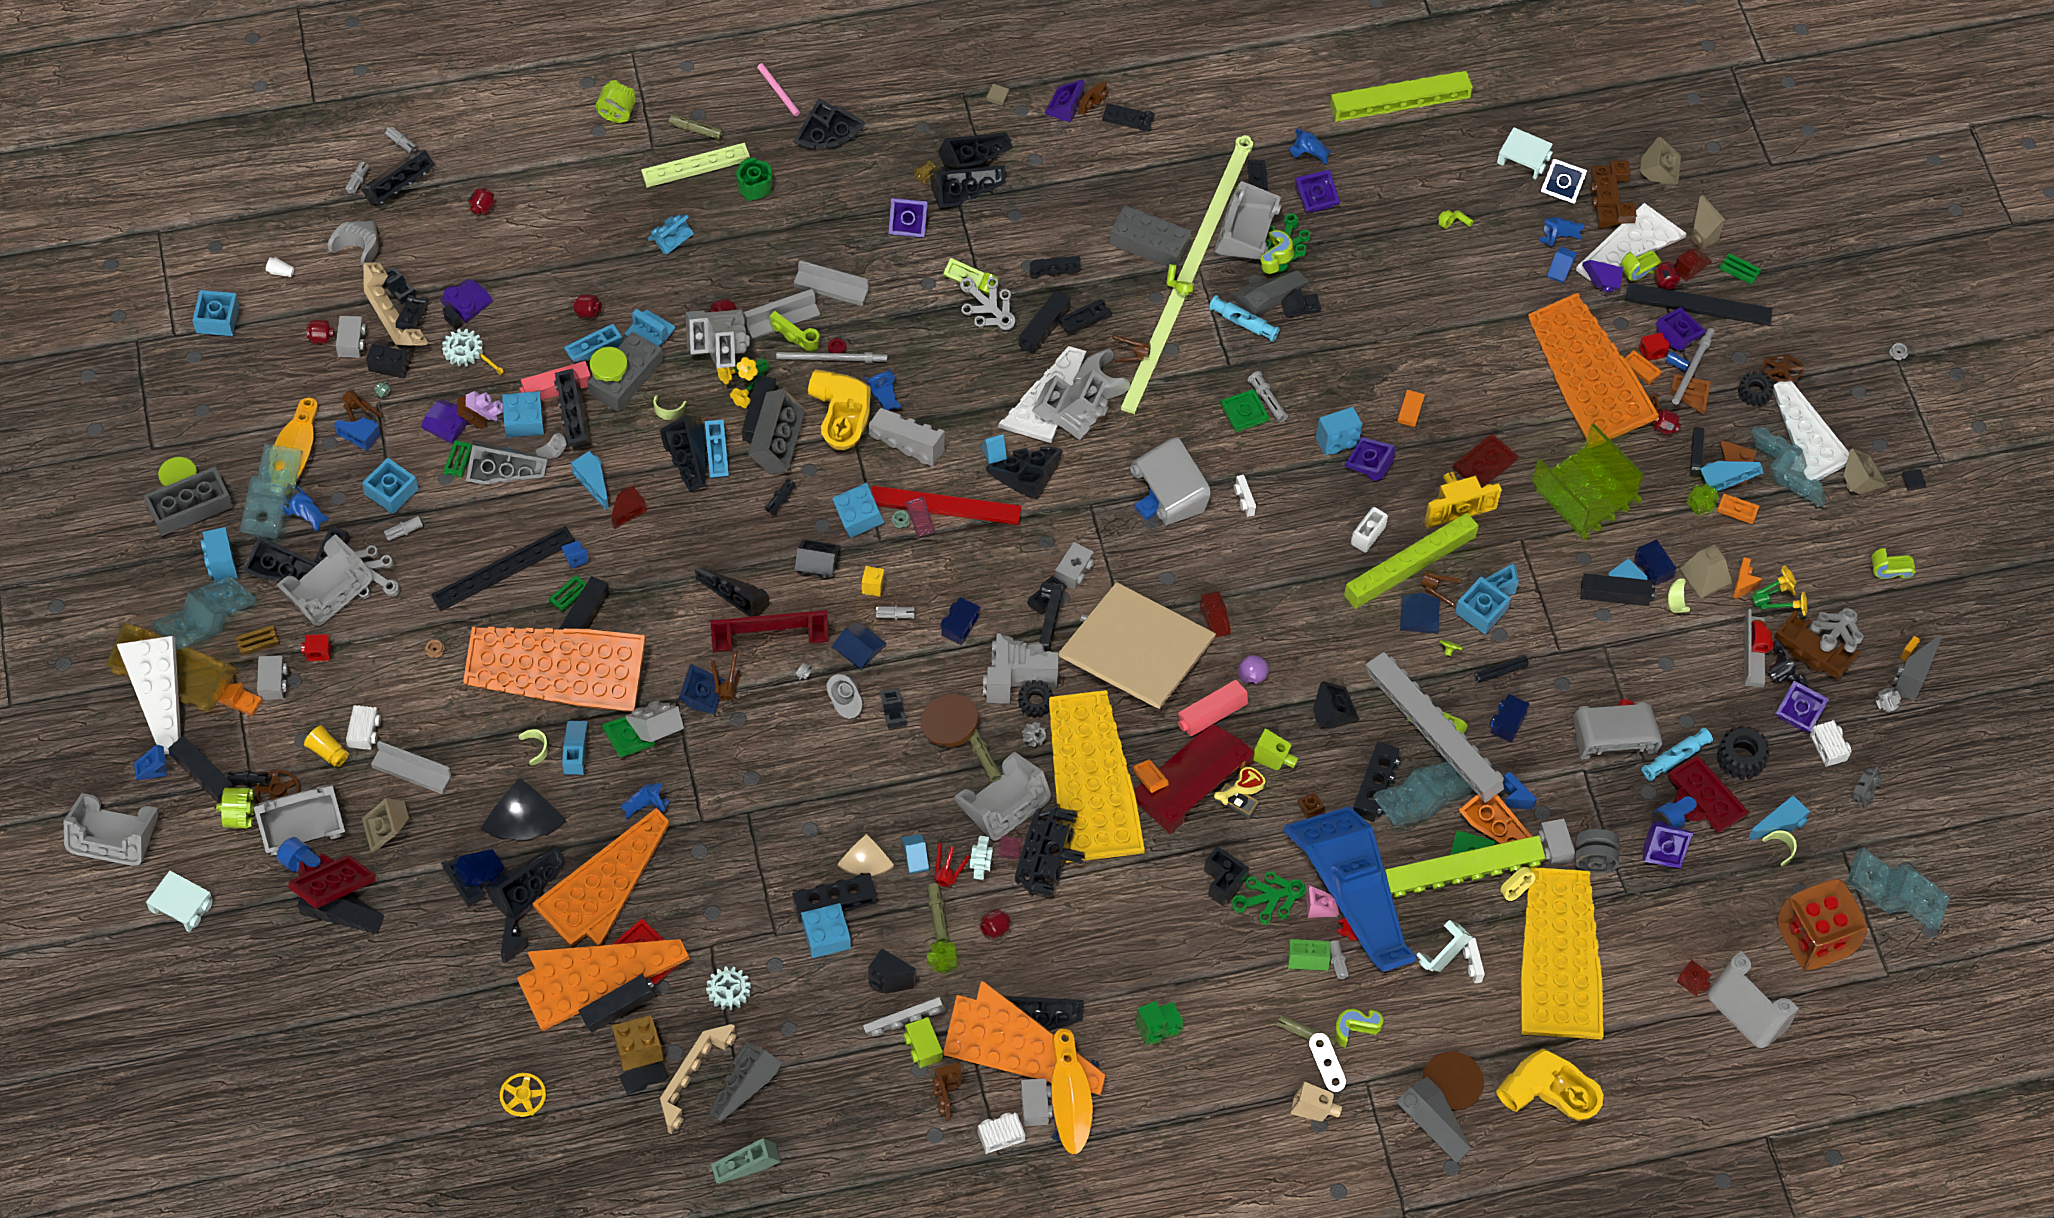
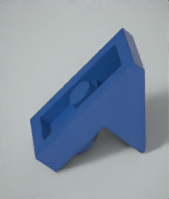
M1560 246L1559 251L1554 256L1547 278L1564 284L1577 253Z
M1151 488L1150 494L1136 503L1134 507L1146 521L1157 514L1159 501Z
M155 745L134 762L136 780L140 781L167 775L163 746Z
M1511 772L1504 775V790L1511 794L1505 800L1506 806L1508 808L1532 810L1537 798Z

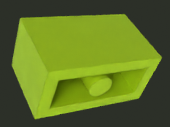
M928 1017L905 1025L903 1037L906 1045L910 1044L912 1060L914 1063H918L919 1068L943 1060V1051Z

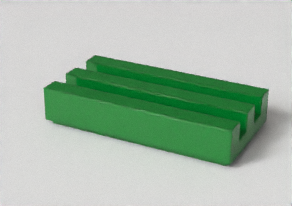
M1728 253L1720 266V270L1751 285L1761 271V268Z
M454 441L443 470L444 475L451 474L453 477L455 475L458 478L463 477L469 461L472 444ZM458 446H461L454 467L450 469ZM467 447L460 469L457 470L462 459L463 453L465 451V448Z
M575 575L549 598V603L554 604V607L558 608L561 613L565 612L576 602L587 583ZM578 582V584L573 589H570L573 585H575ZM566 591H568L565 596H563L559 601H557L559 597H561Z

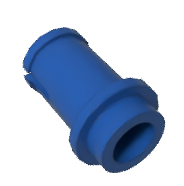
M1670 352L1666 358L1668 365L1672 364L1685 372L1690 361L1676 355V352Z

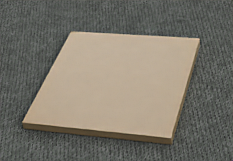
M1116 582L1060 650L1059 657L1160 709L1214 640L1216 633Z

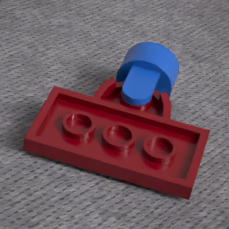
M1697 755L1669 772V779L1679 790L1676 793L1674 803L1667 802L1653 811L1652 822L1662 821L1668 826L1682 829L1685 825V818L1691 821L1706 819L1718 833H1721L1747 817L1749 811Z
M297 837L285 840L277 852L278 862L290 871L298 872L299 877L289 881L288 888L315 909L375 882L376 875L350 855L333 861L323 853L317 856L311 852V848Z

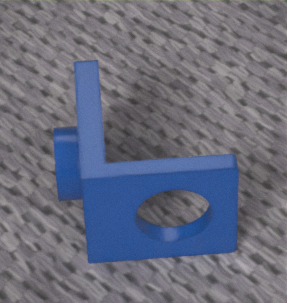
M579 540L562 546V551L571 569L589 562L587 550L583 549Z

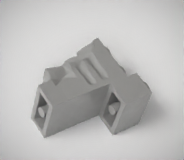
M742 309L705 313L704 310L686 312L687 348L690 354L710 353L716 368L735 367V354L744 353L750 345V337L746 334L744 327L745 322Z
M1092 370L1073 385H1069L1056 375L1045 383L1032 412L1046 422L1051 419L1080 440L1089 431L1091 425L1096 422L1097 418L1104 416L1108 410V400L1102 395L1108 380Z
M997 633L996 641H992V667H988V673L983 676V695H987L986 703L1010 704V687L1026 686V682L1029 681L1032 684V680H1036L1037 684L1039 680L1042 681V685L1047 683L1048 688H1057L1058 652H1045L1043 644L1039 642L1028 644L1023 641H1013V638Z

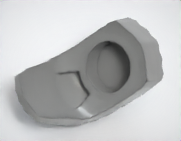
M561 433L554 434L546 445L536 449V455L548 459L560 456L567 444L565 437Z

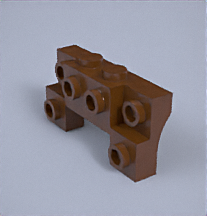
M1610 161V166H1592L1590 172L1592 181L1590 183V192L1594 195L1592 197V206L1596 209L1598 228L1635 223L1637 217L1635 202H1620L1617 184L1618 181H1629V162Z
M1795 610L1776 631L1774 638L1789 647V653L1794 658L1806 663L1811 669L1817 670L1820 673L1824 670L1839 680L1855 662L1860 652L1856 650L1853 654L1844 649L1845 642L1838 649L1835 647L1829 652L1820 648L1821 637L1807 629L1811 620L1807 619L1804 622L1797 617L1798 611Z

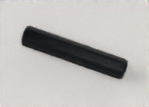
M1522 656L1476 671L1474 678L1476 682L1480 683L1528 666L1529 661L1526 656Z

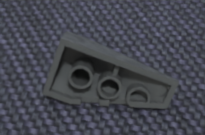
M1296 270L1246 285L1233 293L1231 298L1242 309L1261 317L1279 305L1286 297L1298 289L1307 286L1309 281Z
M473 440L465 481L485 485L518 479L542 478L545 474L548 458L492 443Z
M746 1041L732 1063L735 1066L732 1074L726 1076L724 1080L727 1082L726 1087L718 1093L709 1115L722 1121L777 1074L782 1062L766 1050Z
M1428 1077L1411 1086L1396 1101L1398 1106L1456 1164L1471 1150L1443 1092Z

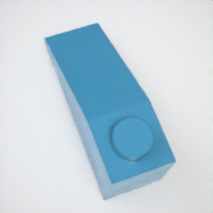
M611 324L565 346L564 350L572 362L590 360L591 356L598 349L603 347L618 348L623 341L614 324Z
M724 420L705 421L710 478L729 476Z
M588 451L571 462L572 473L601 506L607 510L609 506L601 469L602 463L598 456H593Z
M1717 461L1708 463L1700 468L1710 494L1763 474L1760 462Z
M1792 796L1751 830L1748 838L1750 840L1764 838L1768 834L1779 830L1793 832L1797 827L1802 828L1808 822L1807 817L1810 811L1798 799Z

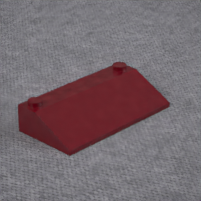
M827 610L710 620L713 652L732 651L731 634L808 627L809 644L828 642Z
M1212 724L1159 768V771L1168 780V786L1151 793L1141 783L1134 789L1136 803L1164 830L1171 834L1184 823L1185 814L1234 771L1239 774L1241 769L1253 764L1255 752L1241 739Z

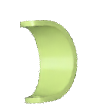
M655 395L653 400L655 413L665 420H674L682 416L687 405V401H684L682 406L677 409L665 410L657 406L658 395Z
M1685 579L1676 580L1671 585L1668 593V605L1674 613L1690 611V607H1686L1684 602Z
M536 729L521 733L519 735L520 740L537 738L544 743L542 752L537 757L531 759L529 764L536 765L542 762L548 753V745L544 733Z
M1782 830L1774 831L1762 839L1763 842L1770 839H1780L1787 843L1791 850V856L1783 861L1781 866L1784 867L1789 864L1797 848L1795 838L1787 831Z

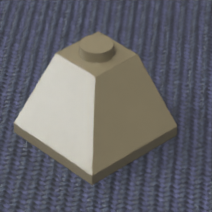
M1658 137L1642 156L1640 172L1650 181L1676 185L1679 183L1681 155L1663 138Z
M1703 195L1699 198L1691 231L1693 243L1701 250L1719 241L1725 222L1722 215Z
M1852 448L1849 452L1844 472L1847 488L1851 492L1864 494L1885 487L1887 483L1871 455Z
M1715 544L1699 551L1679 569L1699 599L1732 585L1726 559Z
M385 798L362 818L371 852H376L394 837L409 819L404 801Z

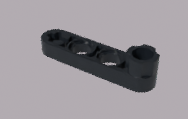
M1044 582L1041 590V599L1049 600L1039 642L1043 644L1045 652L1051 649L1063 595V585Z

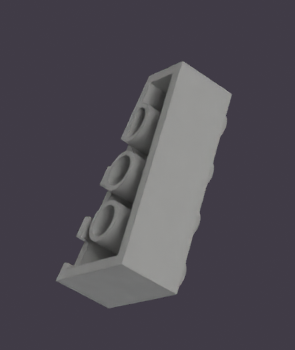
M883 408L879 409L869 423V434L874 439H880L890 447L901 450L905 455L912 456L923 464L933 467L944 452V430L938 429V431L932 430L930 425H918L911 418L904 420L901 415Z

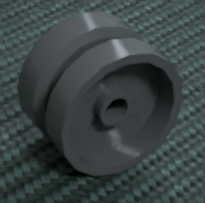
M1590 829L1576 835L1575 848L1577 851L1575 854V864L1577 868L1582 871H1590V873H1607L1618 868L1619 837L1617 834L1604 829Z

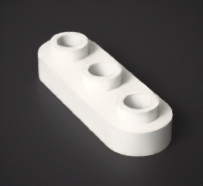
M1316 1033L1309 1041L1311 1051L1327 1088L1332 1092H1340L1346 1085V1079L1329 1038L1323 1033ZM1322 1040L1324 1042L1323 1047H1317L1316 1042ZM1330 1059L1332 1061L1331 1066H1325L1324 1061ZM1338 1078L1340 1080L1339 1085L1334 1086L1332 1080Z

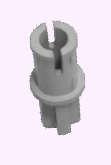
M393 127L386 129L385 135L393 140L396 146L402 147L410 155L414 153L412 150H417L418 146L407 139L405 134H401Z
M359 162L356 170L351 173V178L345 187L347 193L354 194L360 183L364 182V176L370 168L367 163L362 168L365 162Z
M416 516L408 521H401L399 525L385 530L384 535L388 541H391L404 534L407 536L409 532L421 528L423 525L420 518Z
M878 606L876 608V617L894 618L895 620L897 618L914 619V613H906L914 612V606Z
M1334 940L1330 942V962L1334 966L1337 978L1344 980L1349 976L1345 963L1346 957L1342 953L1340 942Z

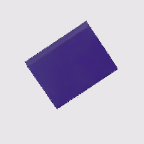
M1081 79L1058 86L1045 113L1070 123L1079 107V101L1084 96L1085 81Z
M891 198L888 234L925 237L928 201Z

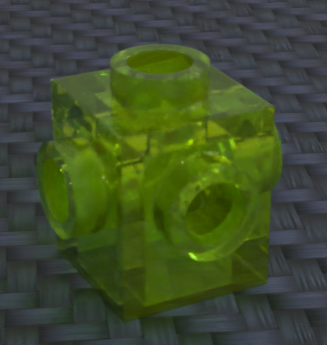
M1706 483L1702 487L1700 485L1695 487L1692 493L1689 494L1686 503L1699 516L1706 511L1711 512L1717 506L1716 503L1719 497L1716 490Z
M941 941L930 944V952H927V962L932 964V971L947 972L951 969H957L955 942L945 943Z

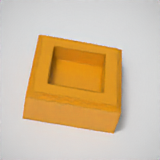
M1913 636L1903 650L1900 657L1906 662L1914 653L1920 639Z

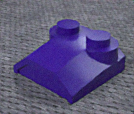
M1330 169L1295 179L1296 192L1300 195L1306 212H1316L1340 204Z
M466 279L456 287H448L445 289L443 297L440 298L441 303L453 309L465 323H468L493 302L487 291L472 279Z
M1682 307L1659 318L1656 322L1657 332H1662L1664 338L1668 340L1675 350H1684L1689 343L1704 335L1707 331L1687 314Z
M441 399L435 402L425 415L421 428L453 444L470 421L457 415V404L455 405Z
M1361 437L1348 461L1345 462V466L1367 474L1370 480H1380L1384 477L1394 460L1395 446Z
M1794 681L1775 715L1796 728L1810 733L1829 699Z
M1662 821L1653 823L1649 828L1643 846V860L1649 863L1682 869V863L1694 833L1668 826Z

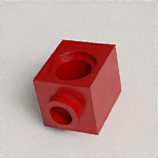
M1662 332L1641 337L1639 350L1645 359L1651 361L1666 357L1669 342L1664 338Z
M329 634L305 635V642L301 643V652L305 654L307 661H330L331 641Z

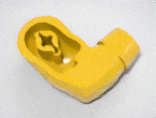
M816 369L812 373L809 382L808 395L830 403L828 413L821 425V434L829 446L836 450L851 448L859 441L869 422L871 388L863 381L849 375Z
M1541 1049L1523 1060L1512 1074H1508L1496 1090L1501 1102L1512 1111H1519L1531 1102L1534 1096H1539L1546 1103L1557 1107L1569 1118L1578 1121L1589 1119L1597 1114L1602 1107L1604 1096L1601 1087L1594 1080L1586 1077L1569 1061L1546 1049Z

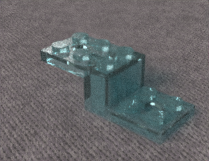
M1755 426L1751 433L1756 447L1776 457L1770 466L1775 482L1823 507L1826 503V497L1822 484L1815 479L1810 480L1806 478V475L1803 474L1807 464L1802 448L1796 444L1790 445L1781 436L1775 437L1766 428L1762 427L1760 429Z
M264 444L258 476H251L240 533L273 539L279 538L285 505L289 506V502L294 496L303 454L302 450ZM283 461L285 464L284 468L277 471L275 468L276 463ZM262 512H266V521L259 522V514Z
M229 576L188 592L183 610L155 620L152 628L163 637H175L176 649L180 650L220 634L226 616L254 605L256 598Z
M1443 762L1414 770L1402 785L1377 791L1373 798L1393 824L1400 826L1433 817L1446 801L1471 795L1474 790L1448 762Z
M1863 847L1858 849L1847 879L1850 885L1888 914L1906 910L1931 930H1939L1950 896L1910 865L1891 869Z

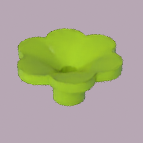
M1446 640L1439 641L1446 647L1444 654L1452 656L1455 649H1463L1458 644Z

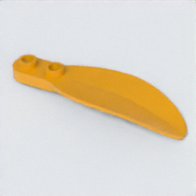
M304 398L299 402L294 418L283 428L274 444L270 461V474L273 488L278 495L283 496L291 491L309 458L314 438L312 425L318 412L317 401L313 398Z
M1060 1029L1052 1038L1056 1063L1051 1082L1052 1106L1060 1140L1068 1153L1076 1154L1082 1150L1089 1136L1093 1113L1092 1097L1086 1074L1077 1061L1074 1035L1068 1029ZM1061 1036H1066L1067 1042H1064ZM1064 1056H1068L1070 1062H1066Z

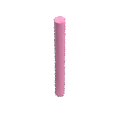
M759 64L757 66L759 71L792 114L798 116L800 111L764 64Z

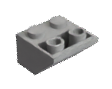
M654 701L649 703L648 707L634 709L631 714L626 715L629 724L640 739L653 742L684 729L678 706L670 705V703Z

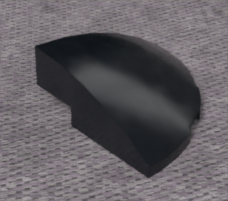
M818 98L793 142L812 149L833 148L851 140L860 132L866 122L840 107L832 106Z
M1040 447L1038 451H1028L1027 448L1013 451V455L1007 457V459L987 465L986 471L1010 488L1037 498L1053 475L1063 451L1060 448Z
M519 778L492 810L481 829L487 834L502 840L504 838L516 839L517 842L531 841L533 837L551 834L566 823V820L536 790Z

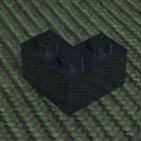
M1218 846L1205 860L1204 871L1215 878L1209 886L1208 896L1222 906H1225L1248 878L1249 867Z

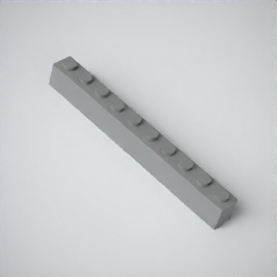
M1383 652L1365 664L1367 675L1484 802H1487L1504 790V778L1499 771L1495 772L1491 768L1492 765L1488 759H1483L1479 755L1480 753L1476 746H1471L1468 743L1466 736L1462 732L1459 733L1454 723L1444 717L1442 710L1432 704L1430 697L1420 691L1419 685L1409 679L1407 672L1404 669L1400 670L1392 656L1388 657Z

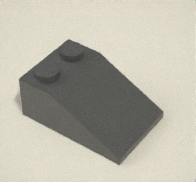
M1937 636L1910 656L1905 665H1900L1892 683L1896 685L1893 692L1898 691L1899 695L1915 701L1941 641V636Z

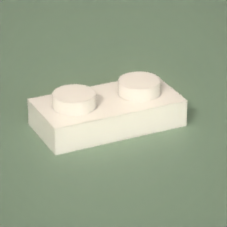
M1244 475L1237 476L1234 491L1240 497V507L1242 511L1245 510L1247 517L1253 516L1256 504Z
M1472 938L1463 947V955L1465 959L1468 958V974L1470 977H1473L1475 984L1483 981L1485 973L1476 939Z

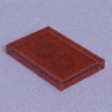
M1491 433L1453 464V469L1464 479L1476 476L1481 488H1483L1515 463L1519 456Z

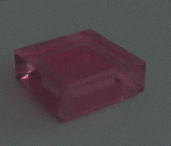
M1001 837L999 858L1019 860L1021 839Z

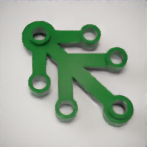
M1293 213L1287 214L1284 218V232L1290 238L1292 230L1299 226L1298 217ZM1270 225L1268 231H1274V226ZM1308 230L1300 231L1299 236L1292 240L1295 251L1290 261L1306 254V246L1301 243L1310 240V232ZM1266 239V245H1268V250H1270L1271 242ZM1288 262L1279 264L1277 272H1284L1288 267Z
M1269 871L1264 877L1266 884L1258 881L1253 876L1248 877L1245 884L1247 889H1257L1265 894L1250 898L1237 895L1232 900V909L1237 913L1246 911L1247 907L1268 902L1265 910L1259 915V922L1267 925L1271 921V914L1279 899L1288 896L1284 905L1278 909V917L1284 920L1289 917L1290 908L1295 899L1302 898L1305 895L1306 886L1299 879L1287 881L1277 876L1274 872ZM1272 876L1274 879L1269 880L1267 877ZM1253 881L1255 885H1250L1248 882ZM1275 883L1283 887V889L1277 890L1268 885H1273ZM1297 888L1299 892H1295L1292 889ZM1237 904H1242L1243 907H1242V908H1239V907H1237L1236 905H1237ZM1284 910L1287 912V914L1283 915L1281 914V911ZM1262 916H1267L1269 919L1263 920Z

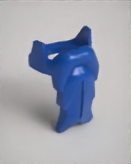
M1299 128L1295 129L1297 139L1294 146L1289 148L1292 156L1297 158L1305 151L1318 157L1323 164H1327V156L1331 153L1330 149L1325 147L1313 133L1303 132Z
M1560 217L1545 218L1544 232L1547 237H1540V242L1553 247L1555 237L1572 236L1581 239L1580 231L1584 229L1585 225L1583 223L1563 220Z
M888 368L887 372L880 373L872 378L864 377L871 388L872 395L877 398L883 409L891 411L892 409L901 408V405L895 400L896 396L892 385L895 376L890 368Z
M297 486L299 493L295 494L290 500L289 508L283 504L279 507L287 516L293 513L298 517L301 516L312 525L315 531H318L320 523L327 521L329 517L322 514L313 503L311 497Z
M659 782L657 784L645 785L639 792L632 795L628 801L624 802L621 805V809L625 810V818H630L634 812L651 804L661 813L665 812L670 802L667 798L660 799L659 792L662 784Z

